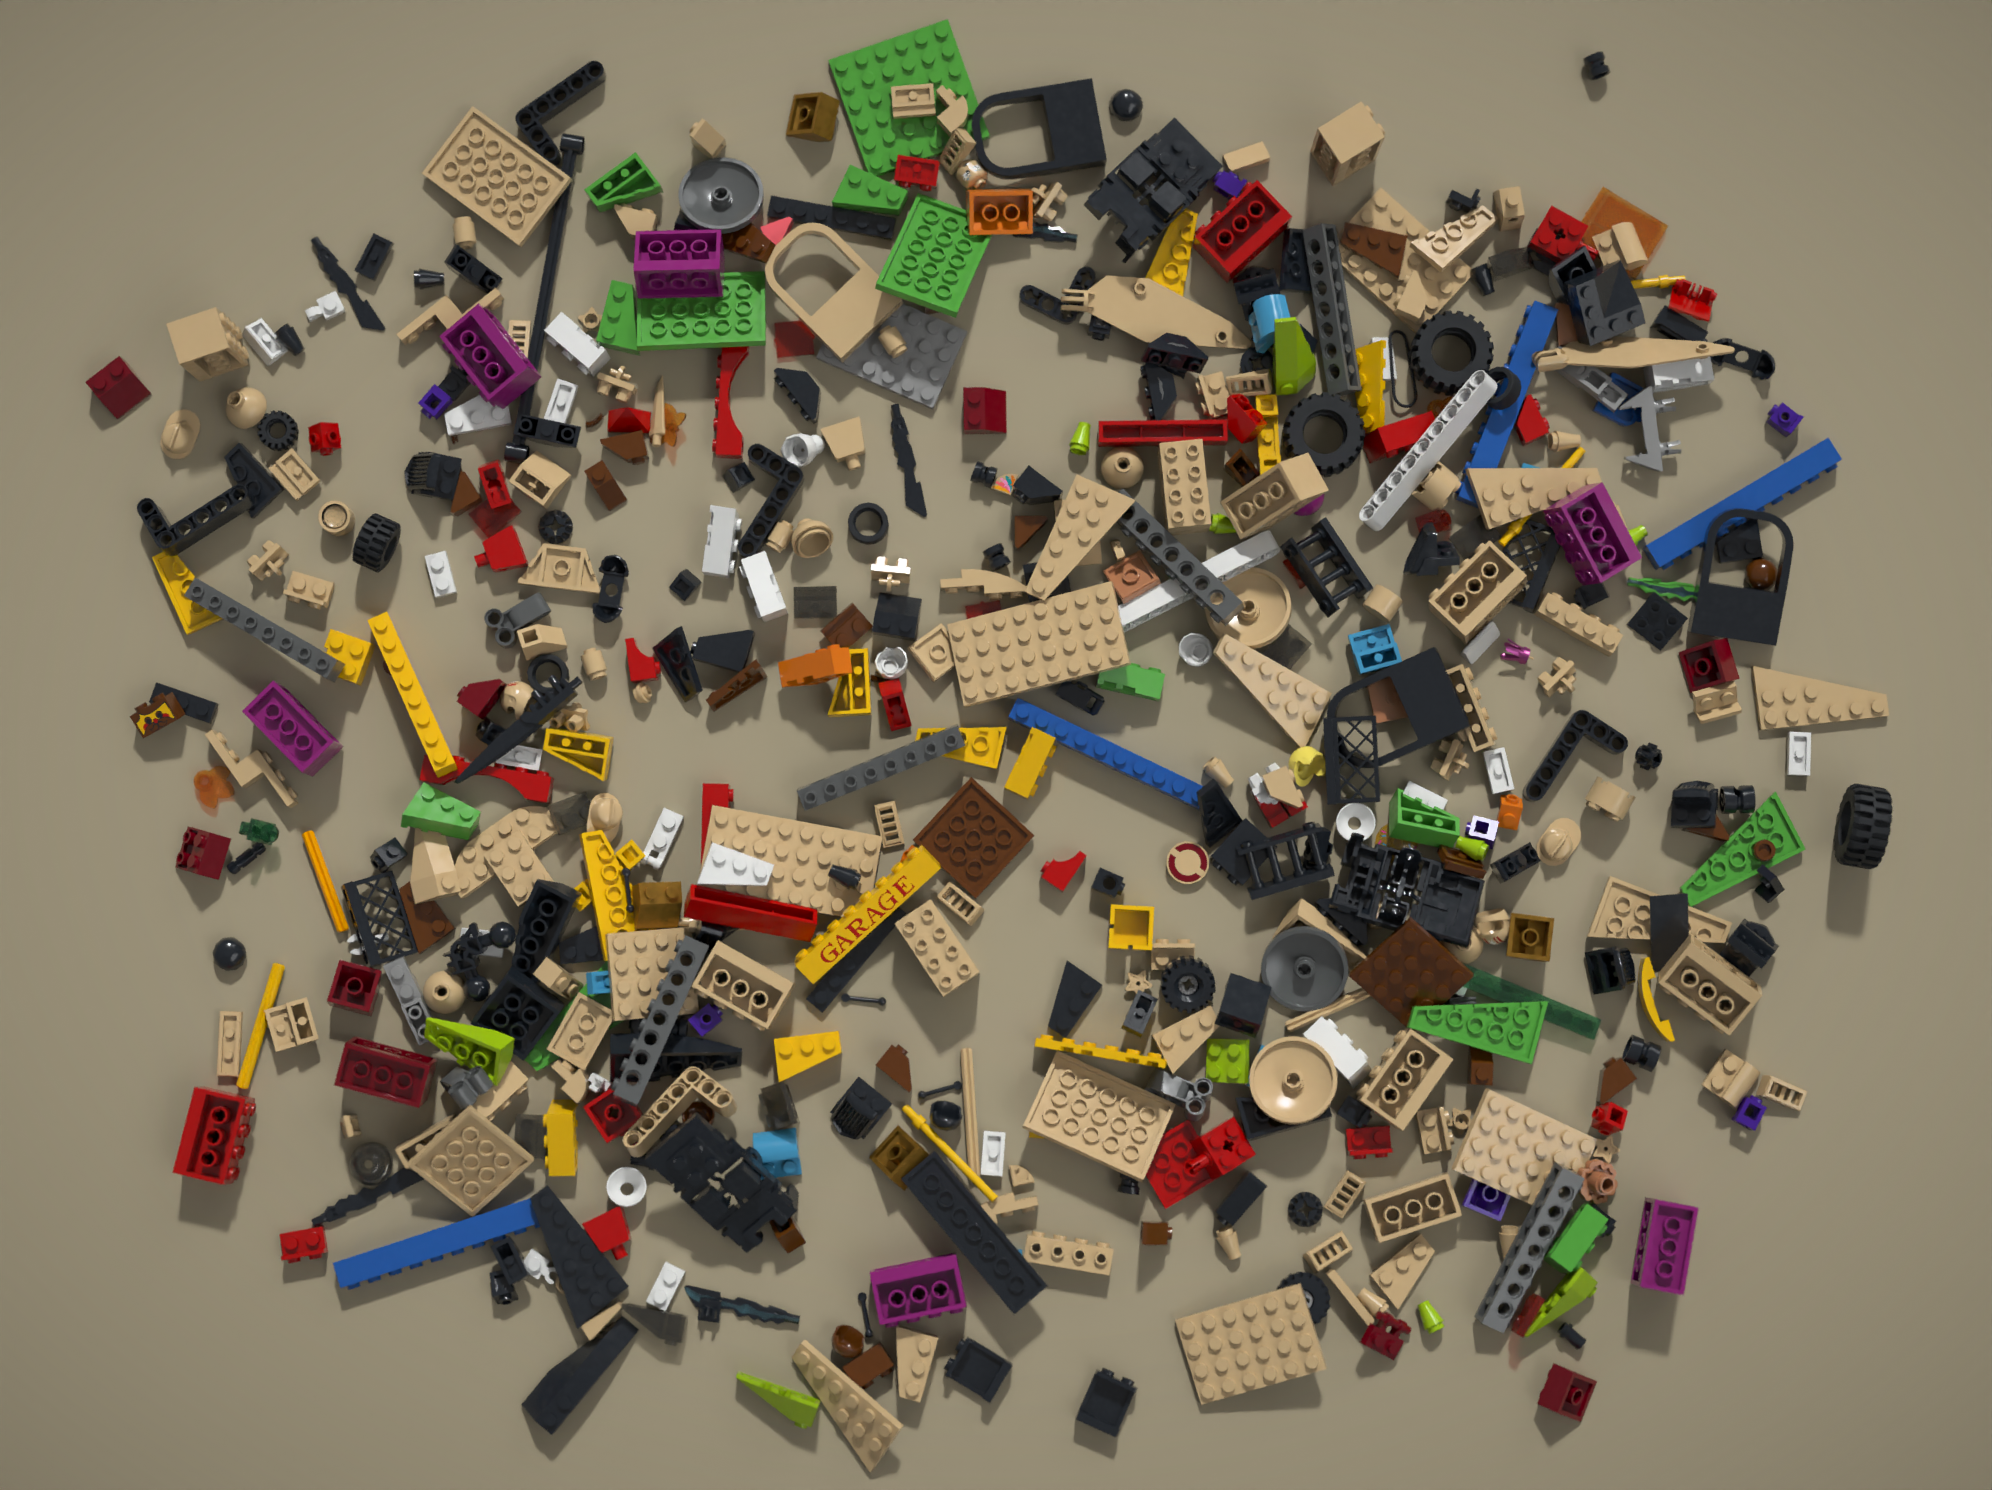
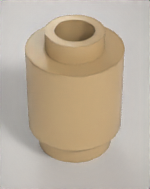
M471 217L455 218L453 224L455 244L464 250L473 248V245L477 243L474 222L471 221Z
M888 325L879 331L881 335H879L878 339L888 355L897 358L908 350L906 347L907 343L896 326L891 327Z
M784 520L781 523L777 521L767 537L766 545L772 550L781 553L791 541L794 526Z
M590 648L583 651L584 655L581 656V660L590 681L606 677L607 667L601 650Z

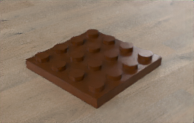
M971 777L919 832L913 841L919 847L923 845L940 863V866L976 899L1035 835Z
M1409 917L1349 973V977L1407 1028L1412 1006L1443 1005L1473 978V972L1414 919Z

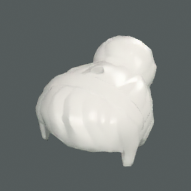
M799 433L786 437L780 452L787 461L797 467H804L811 463L817 454L823 452L826 444L823 437Z

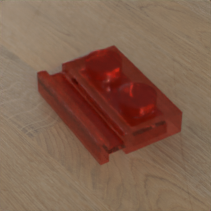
M487 498L468 515L484 534L490 538L522 511L513 500L512 503L491 509Z
M1532 1293L1526 1299L1521 1314L1515 1318L1511 1331L1524 1337L1545 1299Z

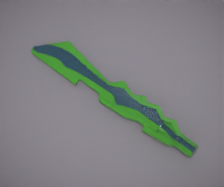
M1628 577L1627 580L1628 586L1640 588L1645 593L1655 592L1661 597L1666 596L1668 599L1677 597L1685 602L1689 598L1694 597L1695 588L1693 584L1681 582L1665 583L1661 582V579L1654 578L1636 579Z

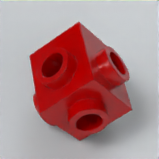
M320 422L308 427L311 452H318L321 456L332 455L333 451L341 448L338 423Z
M1612 1102L1599 1105L1593 1110L1591 1127L1597 1129L1603 1135H1611L1622 1131L1628 1110Z

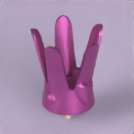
M1509 638L1508 641L1511 643L1505 642L1504 645L1506 651L1512 654L1500 655L1501 660L1518 661L1524 665L1528 658L1534 659L1529 656V648L1521 647Z

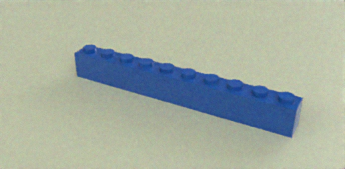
M1535 300L1531 306L1527 305L1523 317L1526 318L1524 325H1519L1515 335L1519 337L1516 345L1512 344L1508 353L1511 359L1509 364L1505 363L1503 366L1520 379V395L1516 402L1506 409L1495 410L1489 406L1487 407L1485 414L1488 415L1486 423H1481L1477 433L1481 435L1478 443L1474 441L1470 450V454H1473L1470 462L1466 461L1462 473L1465 474L1463 482L1460 481L1461 485L1458 490L1454 492L1458 494L1456 500L1479 509L1465 469L1498 467L1536 369L1532 362V354L1537 351H1543L1559 309ZM1508 378L1502 379L1501 384L1497 383V390L1493 394L1496 396L1495 398L1500 397L1507 389Z
M1828 437L1649 543L1642 549L1655 570L1661 567L1665 570L1674 565L1673 560L1680 556L1682 560L1693 553L1691 549L1698 546L1700 549L1703 547L1707 527L1719 513L1732 508L1765 511V505L1770 502L1772 506L1784 499L1782 495L1789 492L1792 495L1802 489L1800 486L1802 483L1807 481L1810 484L1819 479L1820 476L1818 474L1824 470L1826 473H1829L1838 467L1836 463L1842 460ZM1735 517L1727 520L1721 525L1716 536L1718 538L1729 532L1728 527L1733 524L1738 527L1745 523L1747 519L1745 517Z
M1017 698L1008 716V720L1029 730L1034 727L1056 738V743L1199 810L1196 792L1203 787L1202 785Z
M529 1198L334 1262L333 1266L340 1288L347 1286V1289L351 1290L360 1287L361 1281L368 1279V1283L381 1280L380 1275L389 1273V1276L402 1273L401 1268L407 1266L410 1267V1270L423 1266L422 1261L430 1259L431 1263L444 1259L443 1254L451 1252L452 1256L465 1252L464 1247L472 1245V1248L475 1249L484 1246V1241L493 1238V1242L505 1239V1234L514 1232V1235L527 1232L526 1227L534 1225L536 1229L540 1225Z

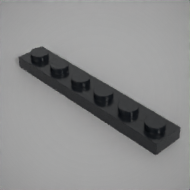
M772 195L767 213V218L781 220L790 217L793 219V223H819L832 230L892 240L896 218Z
M899 907L894 910L830 969L806 999L823 1013L896 926L894 923L902 919L906 913Z

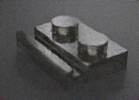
M1480 514L1448 539L1454 544L1463 560H1465L1466 558L1471 559L1476 554L1474 551L1481 543L1486 544L1490 540L1494 544L1501 539V535L1495 527L1486 530Z
M837 586L794 587V619L835 618L837 616Z
M1288 624L1284 632L1262 654L1290 670L1312 643Z
M587 792L577 794L546 807L550 811V817L558 835L586 826L591 803L586 796Z
M516 1114L514 1141L530 1153L534 1159H545L547 1148H544V1135H547V1127H543V1115Z

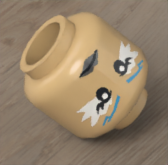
M967 159L961 162L957 167L956 178L966 190H981L984 188L988 173L977 160Z

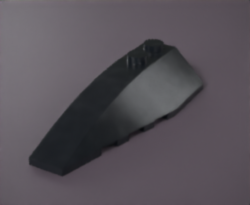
M537 879L520 915L519 929L515 940V952L511 963L514 968L537 984H539L540 980L533 973L546 957L550 960L552 959L582 895L581 892L563 883Z
M610 1034V1082H614L616 1078H621L624 1072L620 1070L625 1058H630L633 1052L629 1050L634 1038L639 1039L640 1034ZM671 1034L668 1036L648 1082L660 1081V1077L670 1075L672 1078H677L689 1067H697L701 1071L709 1068L717 1071L739 1067L742 1061V1048L696 1037H683ZM646 1035L644 1042L647 1045H654L656 1039L653 1035ZM637 1055L635 1062L638 1065H645L647 1059L644 1055ZM631 1074L626 1077V1082H638V1079L635 1075Z
M624 1316L620 1317L597 1334L594 1339L589 1340L549 1370L521 1405L540 1426L553 1435L639 1329Z

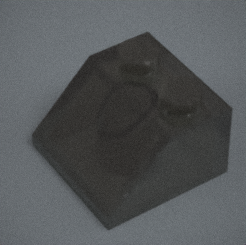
M787 1081L760 1089L761 1094H758L762 1107L766 1106L768 1114L765 1115L768 1127H773V1130H777L800 1122Z

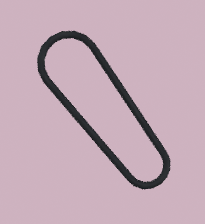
M1394 330L1388 337L1392 395L1397 405L1409 408L1417 401V388L1414 372L1410 365L1412 361L1409 358L1408 339L1401 330ZM1395 333H1399L1404 337L1413 384L1414 400L1408 405L1400 403L1395 393L1391 341L1392 335Z

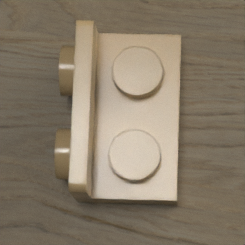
M1222 371L1206 376L1199 375L1197 378L1198 382H1195L1197 394H1201L1203 398L1201 403L1203 414H1207L1209 420L1228 415L1227 398L1229 393Z
M292 571L287 590L284 589L283 594L288 596V601L300 604V601L308 602L309 607L320 610L321 607L328 608L335 583Z
M1734 681L1692 692L1694 713L1701 724L1742 713V708L1737 699V685Z
M1156 939V943H1152L1151 970H1165L1167 964H1172L1171 960H1180V956L1189 958L1190 955L1194 956L1195 959V943H1190V939H1177V943H1169V939Z
M1436 1107L1417 1111L1416 1118L1423 1154L1452 1150L1451 1145H1454L1452 1132H1448L1447 1124L1450 1123L1448 1110L1444 1111V1107Z

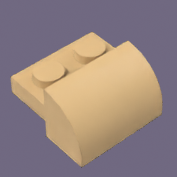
M1631 222L1613 225L1612 229L1592 237L1595 247L1599 251L1598 254L1603 266L1621 260L1625 270L1628 269L1630 271L1649 263Z
M307 997L264 1010L276 1052L302 1046L319 1039Z
M1724 1049L1701 1086L1737 1110L1760 1075V1072L1747 1061H1743L1727 1049Z
M557 1060L551 1067L567 1081L561 1089L576 1103H582L590 1093L589 1086L591 1082L588 1080L590 1077L588 1072L583 1069L575 1072L577 1068L572 1063L565 1060Z

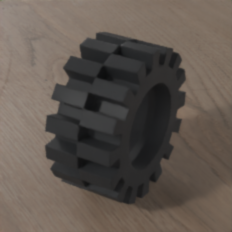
M273 410L271 414H264L265 418H262L260 420L261 424L257 425L259 429L257 434L260 436L261 442L270 449H276L277 451L289 449L288 446H293V441H297L298 437L296 435L299 434L298 425L294 419L286 412L283 413L280 410L278 412ZM276 423H282L286 428L284 436L278 439L273 438L270 434L271 427Z

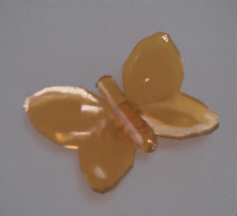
M664 403L666 423L665 434L661 436V444L666 442L674 447L677 441L676 432L679 431L678 426L684 422L687 415L686 413H677L672 405Z

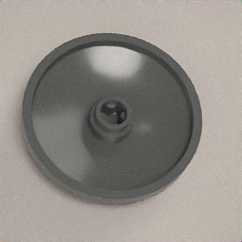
M719 157L705 160L691 168L680 183L678 197L683 215L693 226L700 230L721 229L722 234L746 227L758 216L763 206L764 192L761 179L753 168L737 159Z
M1309 926L1290 928L1274 937L1265 949L1261 963L1262 980L1265 985L1272 987L1270 995L1281 1005L1297 1011L1318 1010L1331 1004L1342 993L1348 978L1347 956L1341 944L1324 930Z

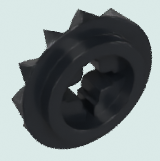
M1256 347L1248 349L1241 357L1240 366L1242 373L1253 372L1254 364L1251 361H1257L1260 357H1262L1261 366L1264 369H1270L1272 373L1273 356L1268 350L1265 353H1259L1256 351ZM1258 367L1254 371L1263 370V368Z
M553 510L546 512L540 518L538 528L540 535L545 541L552 544H560L571 536L573 523L564 511ZM555 518L559 525L564 526L557 529L556 535L552 528L547 527L553 525Z
M1301 1192L1290 1200L1288 1213L1295 1224L1302 1227H1310L1317 1224L1322 1217L1323 1206L1320 1199L1313 1193ZM1304 1200L1308 1207H1315V1209L1308 1212V1219H1306L1303 1212H1296V1210L1303 1208Z

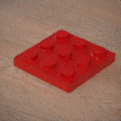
M1189 1120L1182 1122L1163 1134L1146 1173L1147 1179L1165 1209L1216 1180L1211 1179L1205 1168L1195 1175L1189 1173V1170L1194 1168L1195 1165L1188 1169L1186 1168L1187 1162L1198 1157L1190 1142L1199 1136Z

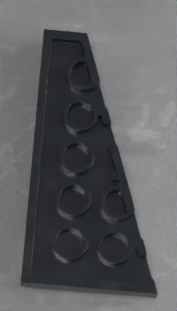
M545 1185L530 1198L576 1328L578 1329L629 1286L550 1187Z

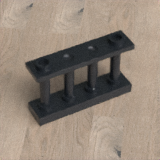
M1325 517L1311 528L1313 534L1297 543L1291 537L1280 548L1318 603L1320 610L1328 618L1340 609L1338 606L1339 602L1352 594L1359 599L1371 591L1373 586ZM1319 541L1325 551L1308 561L1301 550ZM1330 558L1337 569L1320 579L1313 568ZM1342 576L1349 587L1332 596L1326 585Z
M1308 822L1303 824L1302 828L1254 842L1246 840L1241 842L1240 846L1235 847L1239 855L1245 854L1253 881L1251 887H1247L1251 900L1335 876L1331 864L1323 862L1316 833L1323 831L1319 823ZM1308 836L1315 862L1314 868L1305 870L1302 867L1295 839ZM1287 842L1294 867L1293 874L1288 876L1283 875L1274 847V845ZM1266 848L1274 876L1271 881H1261L1253 851Z

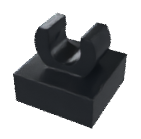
M700 1297L697 1320L719 1323L722 1299Z

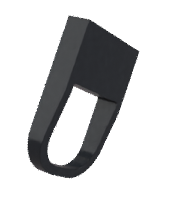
M1092 78L994 94L985 98L974 111L972 135L977 143L975 145L976 156L982 167L996 178L1013 180L1106 165L1107 157ZM1041 100L1045 112L1053 161L1012 168H1004L992 163L985 154L980 130V121L984 113L995 106Z
M1744 508L1728 509L1714 517L1708 525L1704 537L1687 629L1689 632L1776 646L1794 547L1792 533L1782 519L1768 512ZM1735 517H1745L1769 521L1780 531L1782 550L1774 591L1709 582L1716 534L1721 525L1727 520Z
M1436 647L1344 687L1334 695L1327 710V717H1336L1340 703L1347 696L1391 677L1418 740L1379 757V767L1471 727ZM1338 735V740L1340 742L1342 738ZM1344 740L1339 746V751L1346 758L1351 752ZM1353 754L1348 759L1357 767L1364 761ZM1367 761L1361 768L1374 767Z

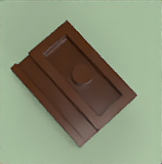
M851 603L821 629L820 632L832 645L839 644L840 648L851 647L873 625Z
M1445 845L1439 846L1437 853L1441 862L1445 865V869L1480 879L1484 878L1487 872L1483 870L1484 866L1481 860L1476 861L1459 849Z

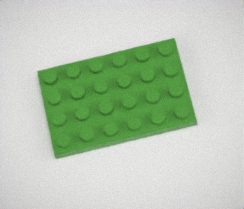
M918 193L876 282L875 289L956 318L993 235H969L966 210Z
M765 271L724 273L723 297L638 299L637 295V351L766 346Z

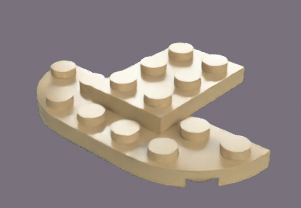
M526 806L512 811L473 838L462 849L455 864L461 890L459 892L460 898H466L488 881L498 876L519 908L526 904L537 879L555 882L534 852V849L569 825L567 821L549 808Z

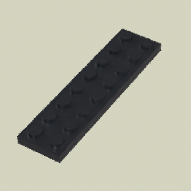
M936 1151L932 1152L901 1179L1014 1315L1048 1287Z

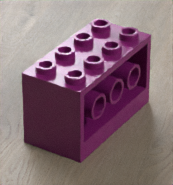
M721 229L636 231L633 272L638 299L723 297L725 253Z
M479 303L439 336L444 342L442 344L443 348L449 354H453L456 358L454 360L456 365L468 373L466 377L469 382L481 390L478 392L484 401H489L493 407L497 405L504 409L542 377L495 315Z
M1603 482L1585 485L1543 510L1546 515L1545 520L1547 524L1554 530L1556 541L1563 547L1565 558L1568 563L1572 564L1575 570V577L1582 585L1602 583L1642 558Z
M272 681L242 710L302 773L313 777L344 747L285 686L275 681Z
M1645 1197L1630 1284L1684 1295L1698 1207Z
M956 1252L870 1271L880 1325L885 1324V1328L897 1326L899 1321L907 1320V1323L920 1321L921 1316L928 1315L929 1319L941 1317L942 1312L950 1311V1314L963 1312V1308L967 1307ZM938 1283H942L943 1286L947 1287L944 1293L935 1290ZM917 1288L925 1291L922 1298L914 1295L913 1292H916ZM895 1292L903 1295L904 1298L901 1299V1302L893 1300L892 1297L895 1295Z

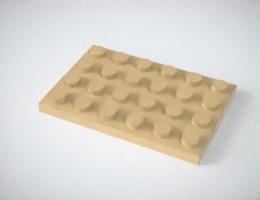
M473 106L422 172L426 178L520 247L524 245L572 181L568 175Z
M1382 188L1371 197L1348 223L1408 236L1399 277H1394L1390 272L1374 265L1375 263L1360 257L1340 245L1343 228L1337 234L1342 268L1415 334L1427 319H1431L1433 315L1437 314L1471 278L1470 275H1472L1471 268L1459 257L1441 273L1411 249L1410 243L1412 241L1424 238L1430 231ZM1413 270L1418 272L1428 297L1418 323L1395 314L1396 306H1393L1397 294L1402 295L1405 289L1401 285L1406 274L1410 276Z
M1057 1050L1022 1128L1143 1182L1176 1104Z
M1485 1088L1451 1169L1533 1205L1553 1164L1556 1162L1578 1172V1169L1581 1167L1585 1168L1586 1162L1590 1160L1597 1139ZM1564 1187L1559 1190L1558 1194L1564 1191ZM1554 1206L1549 1209L1548 1213L1554 1210Z
M1301 1283L1175 1320L1201 1405L1327 1369Z

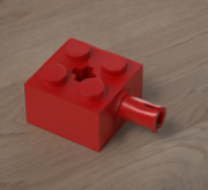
M1552 205L1528 245V248L1557 264L1582 246H1586L1593 261L1599 252L1582 242V237L1589 226ZM1557 233L1561 234V238L1559 240L1555 239V234Z
M611 1088L583 1106L606 1143L612 1142L619 1136L624 1137L626 1132L643 1115L638 1105L634 1107L612 1097L614 1091ZM612 1107L614 1109H619V1112L617 1113L618 1118L616 1116H610V1114L612 1113Z
M1232 1117L1190 1142L1198 1157L1187 1162L1186 1168L1188 1169L1195 1165L1194 1168L1189 1170V1173L1192 1175L1205 1168L1213 1180L1228 1173L1256 1154L1236 1119Z

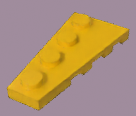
M1182 206L1175 212L1174 216L1183 208ZM1187 208L1169 225L1145 277L1183 296L1198 216L1197 213Z
M1380 340L1355 349L1362 389L1355 392L1358 411L1360 412L1359 417L1363 418L1364 421L1363 430H1365V434H1370L1375 429L1385 426V401H1383L1385 381H1383V368H1386V359H1383V348H1386V340Z
M162 552L152 557L187 635L223 619L184 596L196 577L178 555L169 556Z
M1007 727L959 728L966 743L965 746L946 753L942 757L997 769ZM918 728L915 741L946 728Z

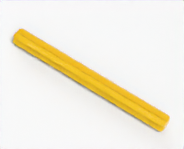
M273 963L236 1083V1086L239 1088H249L268 1025L264 1010L273 1008L285 966L282 964Z

